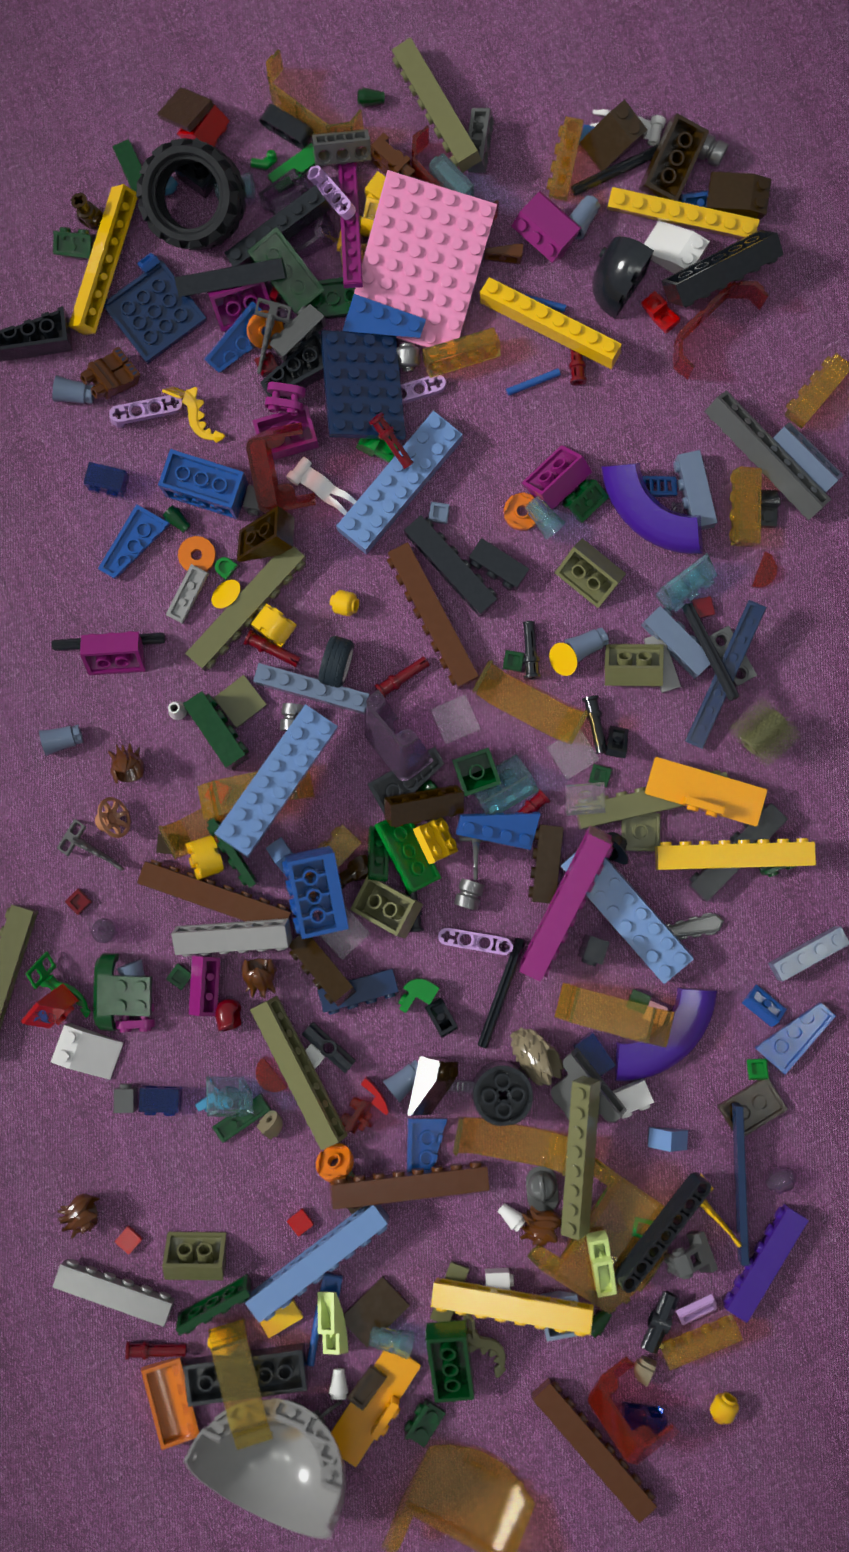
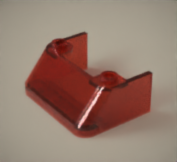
M302 422L272 427L252 436L246 443L257 505L264 513L271 511L277 506L283 510L316 505L315 493L296 496L295 489L291 484H278L271 449L281 446L287 436L303 434Z
M626 1356L600 1376L588 1395V1402L624 1459L630 1464H638L677 1435L680 1430L671 1424L658 1435H655L647 1426H640L632 1431L610 1397L618 1390V1378L635 1364Z

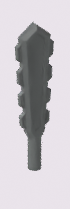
M709 912L702 914L700 918L694 916L690 917L688 921L679 920L674 925L670 923L666 925L677 938L682 940L687 939L688 936L693 938L700 937L703 933L713 935L716 931H720L724 920L717 914Z

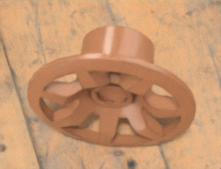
M108 797L103 799L98 806L95 824L99 830L105 831L111 837L120 838L128 833L131 820L126 806L117 798ZM107 801H113V802H114L112 808H111V806L107 803ZM118 804L122 807L124 811L119 813L116 812L118 809ZM126 815L127 823L120 820V817ZM119 826H122V827L125 828V830H124L123 833H121V830H120V827H119ZM110 829H114L116 834L111 832Z

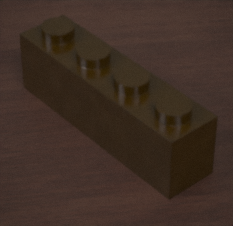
M457 785L385 797V819L391 827H401L403 824L408 823L417 824L424 820H437L440 817L446 816L454 817L457 814L464 813V792Z
M539 825V829H536L534 840H538L537 848H533L532 859L536 860L535 867H531L530 878H533V886H529L528 897L531 898V902L550 904L557 890L564 827Z
M299 935L290 943L289 948L291 951L289 954L295 961L299 959L303 965L300 967L307 976L311 973L315 978L312 982L319 990L321 988L324 989L326 992L324 997L330 1004L335 1003L339 1007L356 993L353 986L312 937L302 939L301 935Z

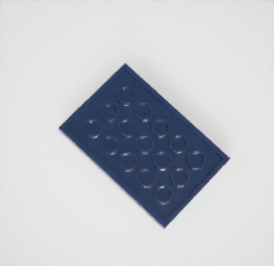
M322 330L320 335L329 437L380 439L378 432L373 425L369 424V421L383 412L389 426L394 428V435L398 440H404L406 434L398 354L396 351V336Z

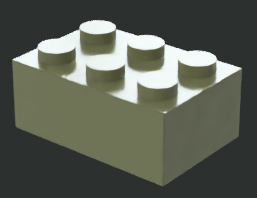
M367 876L350 910L388 932L406 939L423 903L382 881L368 880Z

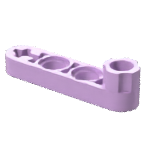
M319 165L312 166L308 171L307 178L314 186L318 187L324 198L344 220L352 218L356 212L354 204Z
M435 374L401 384V390L407 393V396L402 399V403H409L443 392L446 387L445 378L442 375ZM435 380L441 383L439 388L434 385ZM427 382H429L431 391H428V386L426 384ZM422 385L425 390L423 393L418 394L414 391V387Z
M167 395L116 405L110 409V422L117 428H122L127 423L177 414L182 409L181 398ZM172 400H174L175 403H179L177 404V408H173V406L170 405ZM156 403L160 405L161 409L159 412H152L150 406ZM139 407L142 409V414L134 416L131 413L132 409ZM125 409H128L129 418H127ZM120 414L121 419H117L115 415Z
M443 928L438 934L439 941L448 946L507 955L513 950L512 942L505 937L453 928ZM449 931L450 935L455 936V932H459L457 937L458 944H453L455 939H448V942H445L441 934ZM463 934L471 936L470 944L463 945L460 942ZM487 937L490 940L488 948L480 947L479 941L481 938ZM493 938L497 939L495 951L491 950L493 947ZM503 941H506V944L509 945V949H505V952H502L499 944H502Z

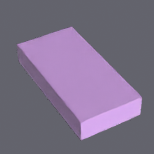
M710 1294L676 1310L681 1324L685 1325L718 1308L715 1299Z

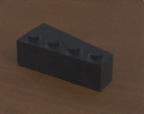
M64 306L57 308V311L52 313H43L39 318L27 319L18 326L12 325L0 330V362L73 351L70 327H68L69 316Z
M316 330L312 337L304 341L298 350L290 354L285 362L277 366L260 382L266 397H272V394L267 392L269 382L286 383L306 388L324 377L321 336Z
M433 746L368 782L367 785L385 815V797L415 792L444 765V762L436 747Z

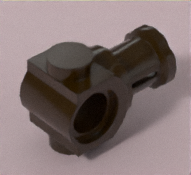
M84 193L74 194L71 198V205L76 209L75 216L78 221L91 230L99 227L103 216L100 209L90 201H87Z
M360 855L351 860L349 865H347V869L338 873L342 889L353 880L357 882L367 878V855Z

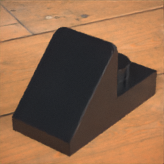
M757 490V527H777V510L781 504L777 490Z
M610 725L605 755L618 758L626 757L629 729Z
M442 998L425 1007L441 1038L458 1029L456 1021Z

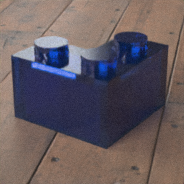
M622 1401L619 1425L622 1433L630 1437L642 1435L644 1442L652 1447L665 1446L668 1420L662 1407Z

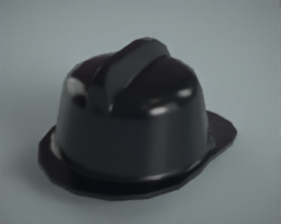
M608 832L607 834L611 835V842H613V850L608 859L626 865L629 861L625 852L627 840L618 833Z

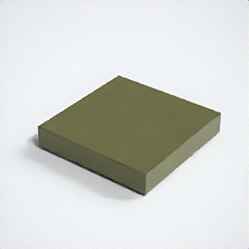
M244 675L214 697L236 728H239L267 706Z
M649 813L621 820V836L627 840L625 851L655 852V847L660 846V813Z

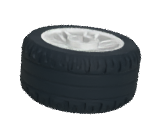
M338 636L330 637L320 665L318 676L320 683L336 688L343 686L353 656V641Z

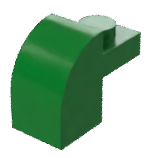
M360 438L356 446L358 450L370 457L376 455L388 463L394 457L384 439Z
M415 978L408 981L403 989L409 993L408 995L404 993L398 1002L401 1005L399 1009L406 1013L416 997L430 1005L440 987L424 978Z

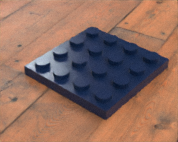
M162 260L107 299L104 304L105 310L146 364H149L207 321L204 314L189 295L179 297L174 279L175 276Z

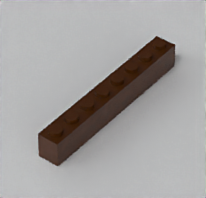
M407 542L389 551L386 561L391 570L395 569L397 573L395 578L399 586H404L406 590L404 595L408 603L412 601L415 607L412 610L416 618H421L424 624L421 627L425 635H430L432 649L435 653L439 652L441 666L443 669H448L450 673L448 679L452 686L456 685L459 689L477 680L479 676L409 543Z
M153 859L150 862H144L137 884L243 921L286 918L290 920L292 914L291 911H288L289 907L278 904L276 907L271 905V901L260 897L259 900L252 898L253 894L242 891L241 894L234 892L235 888L228 885H223V888L216 886V881L205 878V881L197 880L193 873L187 872L186 875L179 873V868L170 865L169 868L162 867V862Z
M472 1161L470 1165L462 1166V1163H454L448 1168H443L441 1165L432 1166L431 1170L414 1168L412 1172L404 1173V1170H396L392 1172L393 1174L385 1175L384 1172L374 1173L372 1177L355 1175L353 1179L347 1180L345 1177L334 1178V1181L329 1182L330 1202L333 1210L490 1191L488 1167L481 1163V1161Z
M548 1377L531 1393L532 1400L640 1524L657 1508L654 1500L656 1496L649 1488L645 1489L642 1486L643 1482L635 1472L632 1474L629 1471L628 1463L622 1457L619 1459L616 1456V1450L610 1442L605 1443L601 1438L603 1435L598 1428L590 1426L588 1423L589 1419L585 1413L577 1411L575 1408L576 1404L572 1398L564 1396L562 1393L563 1389L557 1381L552 1382Z

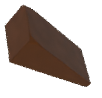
M523 244L485 248L484 259L520 265Z

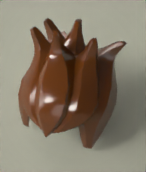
M130 743L128 744L127 751L124 745L121 746L120 750L116 744V754L108 751L112 758L111 774L116 784H118V780L121 782H134L143 777L144 762L139 756L141 747H138L133 752Z
M258 958L249 961L244 960L242 978L247 984L245 992L251 990L252 998L257 989L260 992V996L264 999L266 998L267 988L272 993H276L273 980L277 969L271 958L269 960Z
M82 1193L77 1195L68 1206H60L63 1210H58L57 1213L65 1216L58 1217V1221H60V1224L68 1223L61 1229V1232L73 1230L71 1238H74L80 1232L81 1234L87 1231L91 1232V1229L98 1223V1211L94 1202L99 1201L100 1198Z
M531 1205L530 1212L528 1210L527 1214H522L528 1226L520 1227L526 1232L520 1239L532 1240L533 1245L541 1247L546 1246L548 1241L557 1243L558 1239L554 1229L557 1227L561 1228V1217L554 1211H538Z

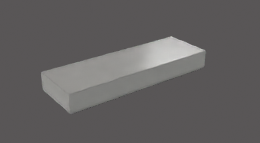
M191 564L166 615L184 624L209 573Z
M654 636L645 638V644H664L663 686H660L661 692L664 693L680 688L681 685L670 653L667 650V645L661 639L658 640Z

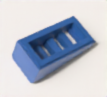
M642 476L645 484L649 483V492L652 496H677L676 477ZM660 482L664 483V491H661ZM667 482H671L672 491H668ZM653 483H656L657 491L653 490Z

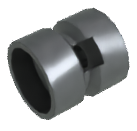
M708 134L698 158L702 160L708 158L709 164L718 167L729 144L722 140L716 142L715 137Z
M295 703L282 704L281 714L284 718L280 722V731L286 732L304 705Z
M461 878L459 884L461 892L456 894L454 904L478 911L480 904L478 896L483 894L485 885Z

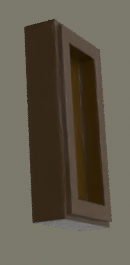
M371 1364L349 1393L347 1399L363 1411L387 1376Z

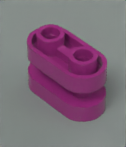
M279 382L268 383L267 392L272 394V397H266L264 406L268 408L269 412L279 413V411H282L291 416H298V414L302 413L303 403L299 402L298 399L305 398L306 389L304 387ZM280 396L290 397L291 400H290V399H283V398H279V397H280Z
M152 1003V1012L154 1011V1003ZM121 1015V1020H116V1029H120V1032H132L133 1028H139V1032L151 1031V1027H155V1019L149 1018V1016H141V1019H129V1016Z

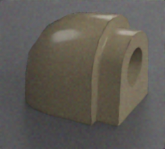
M271 1110L264 1115L256 1127L264 1136L271 1140L273 1137L276 1138L281 1132L283 1120L276 1111Z
M644 1355L636 1359L633 1370L638 1382L646 1387L648 1386L655 1371L657 1361Z

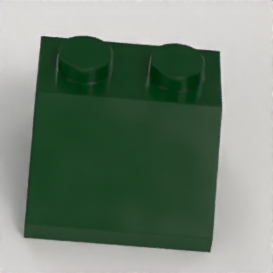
M489 747L452 760L464 796L502 784Z

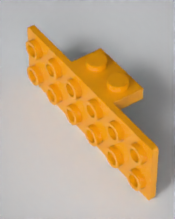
M655 757L645 794L687 806V810L698 812V810L706 812L705 815L717 818L718 815L757 826L767 789Z
M390 1343L386 1345L374 1364L378 1370L387 1376L386 1380L363 1411L350 1401L330 1432L340 1450L342 1459L354 1467H357L373 1440H378L380 1435L384 1436L389 1429V1421L391 1418L395 1419L400 1411V1398L421 1367L420 1363Z

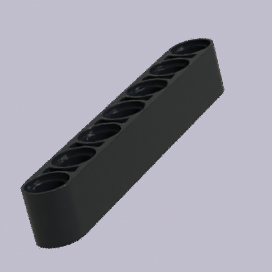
M693 1172L685 1179L615 1271V1280L625 1292L631 1293L638 1288L709 1195L711 1184L700 1173Z

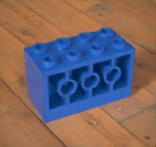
M173 449L169 451L158 486L167 498L237 520L245 499L247 486L249 485L242 471Z
M326 846L284 855L285 861H282V868L285 877L289 879L285 880L289 896H292V899H289L293 915H296L293 918L296 933H300L302 939L349 929L335 854L332 848Z

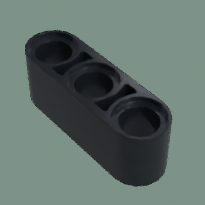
M269 104L259 119L266 129L302 150L306 147L312 135H314V131L310 126L274 104Z

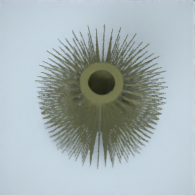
M770 705L762 707L759 712L753 706L754 720H748L750 723L746 726L744 723L747 721V717L745 716L746 719L741 721L744 724V728H741V723L734 727L741 728L737 732L744 745L742 747H745L753 755L755 754L756 757L759 756L760 760H767L771 753L769 751L775 750L773 748L774 745L777 744L779 746L780 741L785 742L788 739V736H790L788 733L792 727L788 725L789 723L787 722L789 721H786L779 713V706L778 712L776 709L771 710ZM778 747L775 751H776L777 754H778V752H779L778 750H779V749L781 750V749H783V748Z

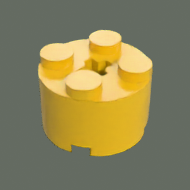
M268 604L261 609L251 623L254 629L270 640H274L273 643L279 647L284 645L297 626L292 620L286 619L281 611Z
M211 835L185 843L188 854H191L189 858L191 868H196L194 872L197 880L224 870L221 856L216 849L218 848Z

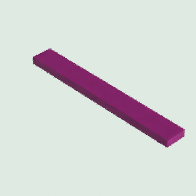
M357 162L338 164L339 188L356 207V212L352 218L344 220L340 216L344 288L363 287Z

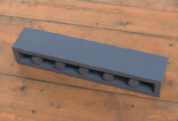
M258 663L253 680L256 685L363 715L366 713L370 700V694L343 686L339 688L320 683L318 679Z

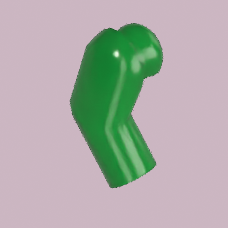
M269 150L263 159L252 158L251 167L269 169L277 162L276 152Z

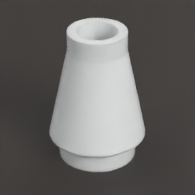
M181 701L172 702L168 706V713L175 720H181L187 714V710ZM175 706H178L177 711L173 712Z
M506 1203L497 1211L510 1229H514L516 1232L526 1222L522 1213Z
M334 1368L329 1390L331 1399H347L349 1392L345 1369Z

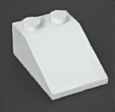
M658 221L644 244L654 250L651 258L652 261L675 274L700 261L710 241L694 231Z
M68 1023L63 1027L51 1063L110 1080L124 1042Z

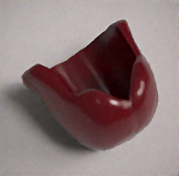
M225 999L218 1003L215 1019L219 1032L233 1030L242 1024L240 1016L242 1008L237 1000Z

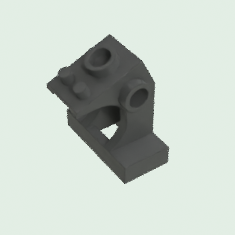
M691 1231L686 1234L690 1243V1247L687 1249L678 1248L673 1250L672 1253L664 1254L665 1258L663 1261L668 1265L667 1272L682 1279L691 1278L697 1270L708 1273L718 1270L704 1231ZM694 1254L696 1261L692 1264L690 1256Z

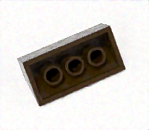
M678 113L670 118L639 186V190L651 196L678 201L709 134V130Z

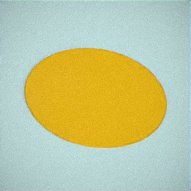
M227 580L221 583L213 592L211 599L213 606L225 608L231 605L240 593V584L236 580Z
M556 643L552 646L549 659L553 669L563 676L573 674L577 668V657L574 650L565 643Z

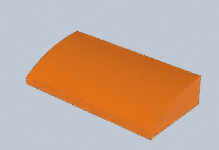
M180 1357L141 1367L161 1450L195 1439L199 1434L193 1406L188 1407L185 1378Z

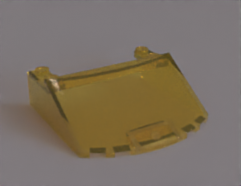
M595 1157L594 1177L607 1185V1188L591 1210L589 1233L601 1230L606 1231L615 1273L640 1240V1237L632 1236L634 1227L636 1233L643 1236L665 1206ZM586 1236L579 1241L571 1239L560 1257L540 1245L535 1246L527 1257L542 1272L611 1314L622 1303H629L631 1301L630 1297L637 1290L641 1292L656 1274L665 1255L661 1256L634 1292H625L615 1280L617 1294L599 1298L596 1294Z
M452 1444L429 1446L396 1507L397 1511L381 1548L387 1552H396L401 1547L411 1520L414 1517L476 1552H517L535 1503L524 1488L523 1483L511 1473L509 1468L492 1456L470 1447Z

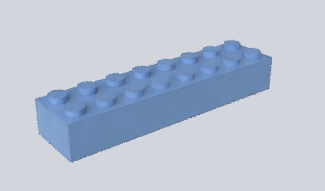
M433 411L403 446L411 460H413V464L403 469V466L395 456L336 525L337 531L367 555L462 442L463 434Z
M305 704L214 834L249 858L334 736L338 726Z
M575 853L572 854L567 860H565L561 864V867L564 869L565 872L567 871ZM605 857L603 870L600 875H595V885L590 893H586V896L662 983L665 984L694 960V957L611 861Z
M381 1204L363 1206L251 1291L250 1297L245 1304L257 1321L260 1323L264 1319L265 1321L271 1319L279 1307L285 1308L292 1302L291 1298L295 1295L299 1297L306 1292L309 1284L312 1282L313 1284L318 1283L324 1277L323 1274L326 1271L332 1272L340 1265L339 1261L343 1258L347 1260L355 1254L354 1250L359 1246L362 1248L371 1241L370 1238L373 1235L382 1234L387 1229L386 1225H388L389 1215Z

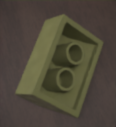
M583 538L571 549L554 572L597 608L603 604L626 575L624 571Z
M607 644L605 653V686H663L664 644Z
M168 1232L162 1264L164 1279L224 1281L226 1232Z

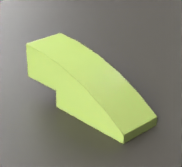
M601 1230L588 1233L586 1238L597 1297L615 1295L617 1291L613 1261L606 1231Z
M317 1292L318 1334H323V1354L340 1355L348 1353L346 1324L336 1292Z

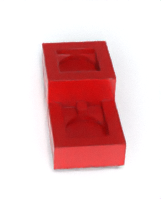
M656 291L641 302V306L666 334L680 323V318L667 307V301Z
M366 1076L361 1085L375 1096L371 1103L387 1115L389 1107L383 1094L372 1080Z

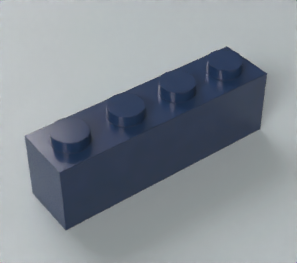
M393 968L349 980L348 982L353 986L356 993L339 1007L335 1003L330 1004L324 997L326 992L323 988L317 990L323 1013L328 1012L329 1015L340 1012L339 1008L347 1006L348 1010L359 1007L358 1003L366 1001V1004L377 1002L378 997L384 996L385 999L395 997L396 992H399Z

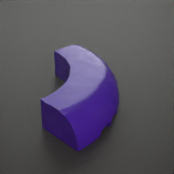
M640 463L601 466L605 488L611 503L619 516L635 533L648 542L666 550L685 554H703L701 515L681 514L671 511L661 504L648 491L642 477Z
M678 987L676 1001L671 1014L659 1028L644 1038L617 1042L614 1081H633L652 1077L666 1071L684 1059L695 1048L708 1028L716 1004L717 990Z

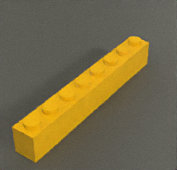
M124 184L111 188L68 327L83 335L96 333L137 201L136 192Z
M615 187L611 189L607 206L608 210L743 239L756 232L759 224V219Z
M490 277L480 291L481 304L609 369L613 368L621 354V343Z
M808 838L796 839L797 842H789V839H777V843H769V839L757 840L758 843H750V840H738V844H730V840L718 841L719 844L711 845V841H699V845H691V841L679 842L680 845L672 846V842H660V846L655 847L656 870L816 865L815 842H809Z
M436 1278L434 1281L431 1307L441 1312L451 1310L455 1311L458 1315H467L468 1313L474 1314L475 1317L481 1319L487 1317L495 1318L498 1322L514 1321L516 1325L520 1326L531 1324L538 1329H546L548 1327L560 1333H565L566 1331L574 1332L578 1336L590 1335L594 1309L593 1304L443 1278Z

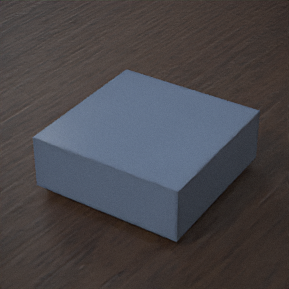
M431 502L430 521L447 524L450 504Z

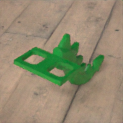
M45 952L25 973L34 989L41 986L48 987L53 991L63 983L58 981L54 975H50L57 966L49 952ZM46 957L51 963V967L47 971L42 964ZM35 969L40 975V979L36 983L31 977V973ZM64 983L78 999L76 1004L82 1006L80 1011L87 1018L91 1011L88 1009L86 999L76 988Z

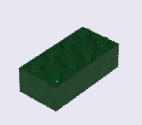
M201 691L183 703L225 768L232 771L249 759L247 754L250 751L242 741L238 742L236 738L239 735L231 725L228 726L226 724L228 721L227 717L220 709H216L218 704L209 693L205 694Z
M466 1320L426 1323V1347L435 1403L475 1400L474 1376Z

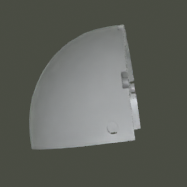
M258 1398L226 1409L214 1418L215 1420L208 1427L203 1428L197 1435L183 1462L189 1471L204 1485L235 1505L280 1527L318 1539H329L332 1537L344 1504L346 1490L345 1469L340 1450L333 1436L314 1413L288 1400L278 1398L259 1400Z

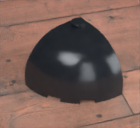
M624 236L613 238L608 247H604L599 254L601 259L596 267L592 281L596 302L605 313L614 319L646 275L654 250L645 244Z

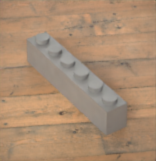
M289 918L176 926L171 933L175 955H182L184 957L193 954L209 955L215 952L227 954L231 951L245 953L249 950H257L259 952L268 949L284 950L292 942Z
M73 1259L64 1260L60 1264L53 1284L55 1289L163 1327L168 1321L175 1298H172L167 1292L158 1293L152 1291L153 1288L149 1286H138L130 1279L121 1280L116 1278V1275L113 1273L99 1272L97 1268L79 1265V1262Z

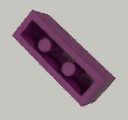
M192 956L189 1015L216 1016L220 957Z

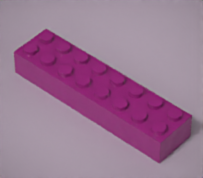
M591 825L589 826L521 959L519 972L540 982L543 976H548L551 969V960H556L560 952V943H565L569 934L567 933L569 926L573 927L576 922L577 910H582L586 902V893H590L595 885V875H600L604 867V858H609L613 850L611 835Z

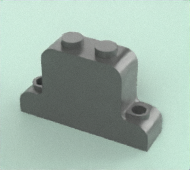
M578 1048L571 1051L563 1060V1066L568 1074L561 1078L551 1089L553 1101L556 1105L560 1106L569 1120L572 1081L581 1076L601 1080L598 1114L602 1115L608 1122H616L624 1115L627 1109Z

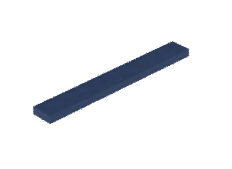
M748 600L722 658V662L732 681H734L767 609V607ZM716 674L685 742L703 749L727 697Z
M732 1103L737 1239L741 1243L740 1248L737 1246L738 1261L742 1266H749L744 1107L740 1103Z

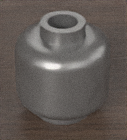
M415 343L400 344V347L396 349L399 367L403 368V371H414V367L420 365L419 348L415 346Z

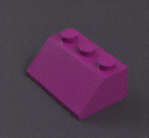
M541 191L525 205L511 225L512 228L552 263L564 256L582 229Z
M264 282L208 292L221 332L228 330L252 301L256 305L258 298L270 301ZM259 303L258 305L263 311H269L270 306L267 304Z
M561 445L521 484L541 505L552 511L592 473V470L582 455Z
M128 631L123 633L109 632L107 634L92 633L81 635L80 656L88 675L145 672L143 643L139 632Z

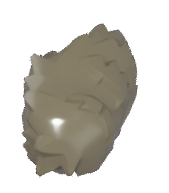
M520 1027L519 1030L510 1034L512 1038V1052L516 1056V1062L520 1063L521 1069L533 1082L538 1085H551V1078L553 1076L559 1079L562 1077L561 1070L563 1069V1064L559 1058V1053L537 1031Z

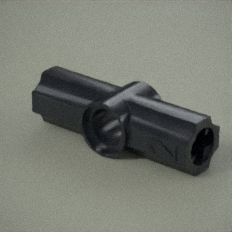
M314 1022L302 1033L323 1056L327 1057L344 1073L356 1062L335 1039L331 1038ZM327 1042L332 1043L334 1051L326 1052L324 1044Z
M662 1291L655 1310H652L648 1318V1328L641 1342V1348L652 1354L658 1353L664 1335H667L670 1331L673 1321L672 1316L679 1301L678 1296L669 1291Z

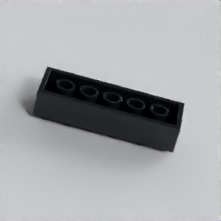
M758 230L661 280L668 302L682 307H689L694 304L695 300L707 298L711 295V292L726 288L728 283L742 280L744 275L759 271L761 266L775 263L779 257L784 255L778 233Z
M304 1343L233 1352L230 1356L211 1355L189 1358L183 1365L188 1407L307 1391L309 1385Z

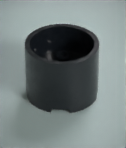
M494 1061L482 1067L474 1078L472 1085L474 1104L477 1112L485 1121L495 1126H509L519 1123L527 1116L532 1107L533 1090L526 1074L520 1067L508 1061ZM506 1090L507 1097L499 1098L498 1092Z

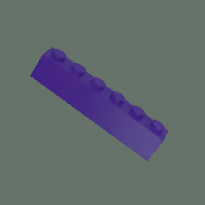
M785 1204L775 1212L774 1217L776 1218L772 1224L766 1227L764 1231L765 1236L762 1241L757 1242L753 1256L749 1257V1266H744L745 1269L742 1274H739L734 1280L735 1286L731 1292H727L723 1300V1306L726 1310L748 1323L809 1221Z

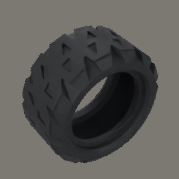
M181 138L171 140V142L164 143L152 151L153 155L144 161L139 172L141 177L137 181L136 196L139 198L138 208L143 220L147 221L149 229L167 244L183 249H211L221 245L225 239H229L238 229L239 221L243 219L246 208L244 199L246 197L245 184L235 163L218 148L196 139ZM188 163H202L212 172L217 181L219 203L216 212L207 223L197 228L187 229L178 224L168 211L165 200L166 186L170 176L179 167Z

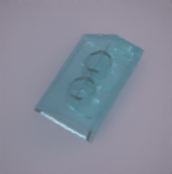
M706 553L662 586L655 596L670 612L673 610L675 612L679 611L685 606L683 602L687 599L692 601L700 594L699 590L703 587L708 589L715 583L713 580L716 578L717 573L709 555Z
M516 754L496 766L502 784L474 793V796L487 815L502 813L538 792L539 789L531 773Z

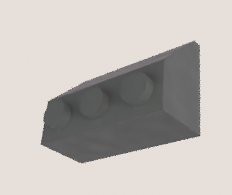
M311 304L307 307L303 306L297 312L298 316L294 320L290 319L288 324L285 323L284 329L280 333L276 332L270 338V347L284 362L290 354H293L300 348L304 341L312 337L316 330L319 333L327 325L323 314Z

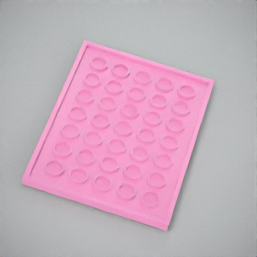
M388 170L362 262L363 287L355 288L354 294L426 319L420 339L396 337V339L415 343L416 345L454 356L497 204Z

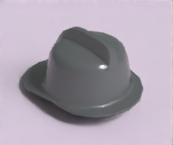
M545 1166L534 1167L526 1177L529 1206L532 1205L538 1211H552L558 1204L556 1176L551 1169Z

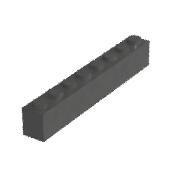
M727 390L720 394L704 411L808 520L831 500Z

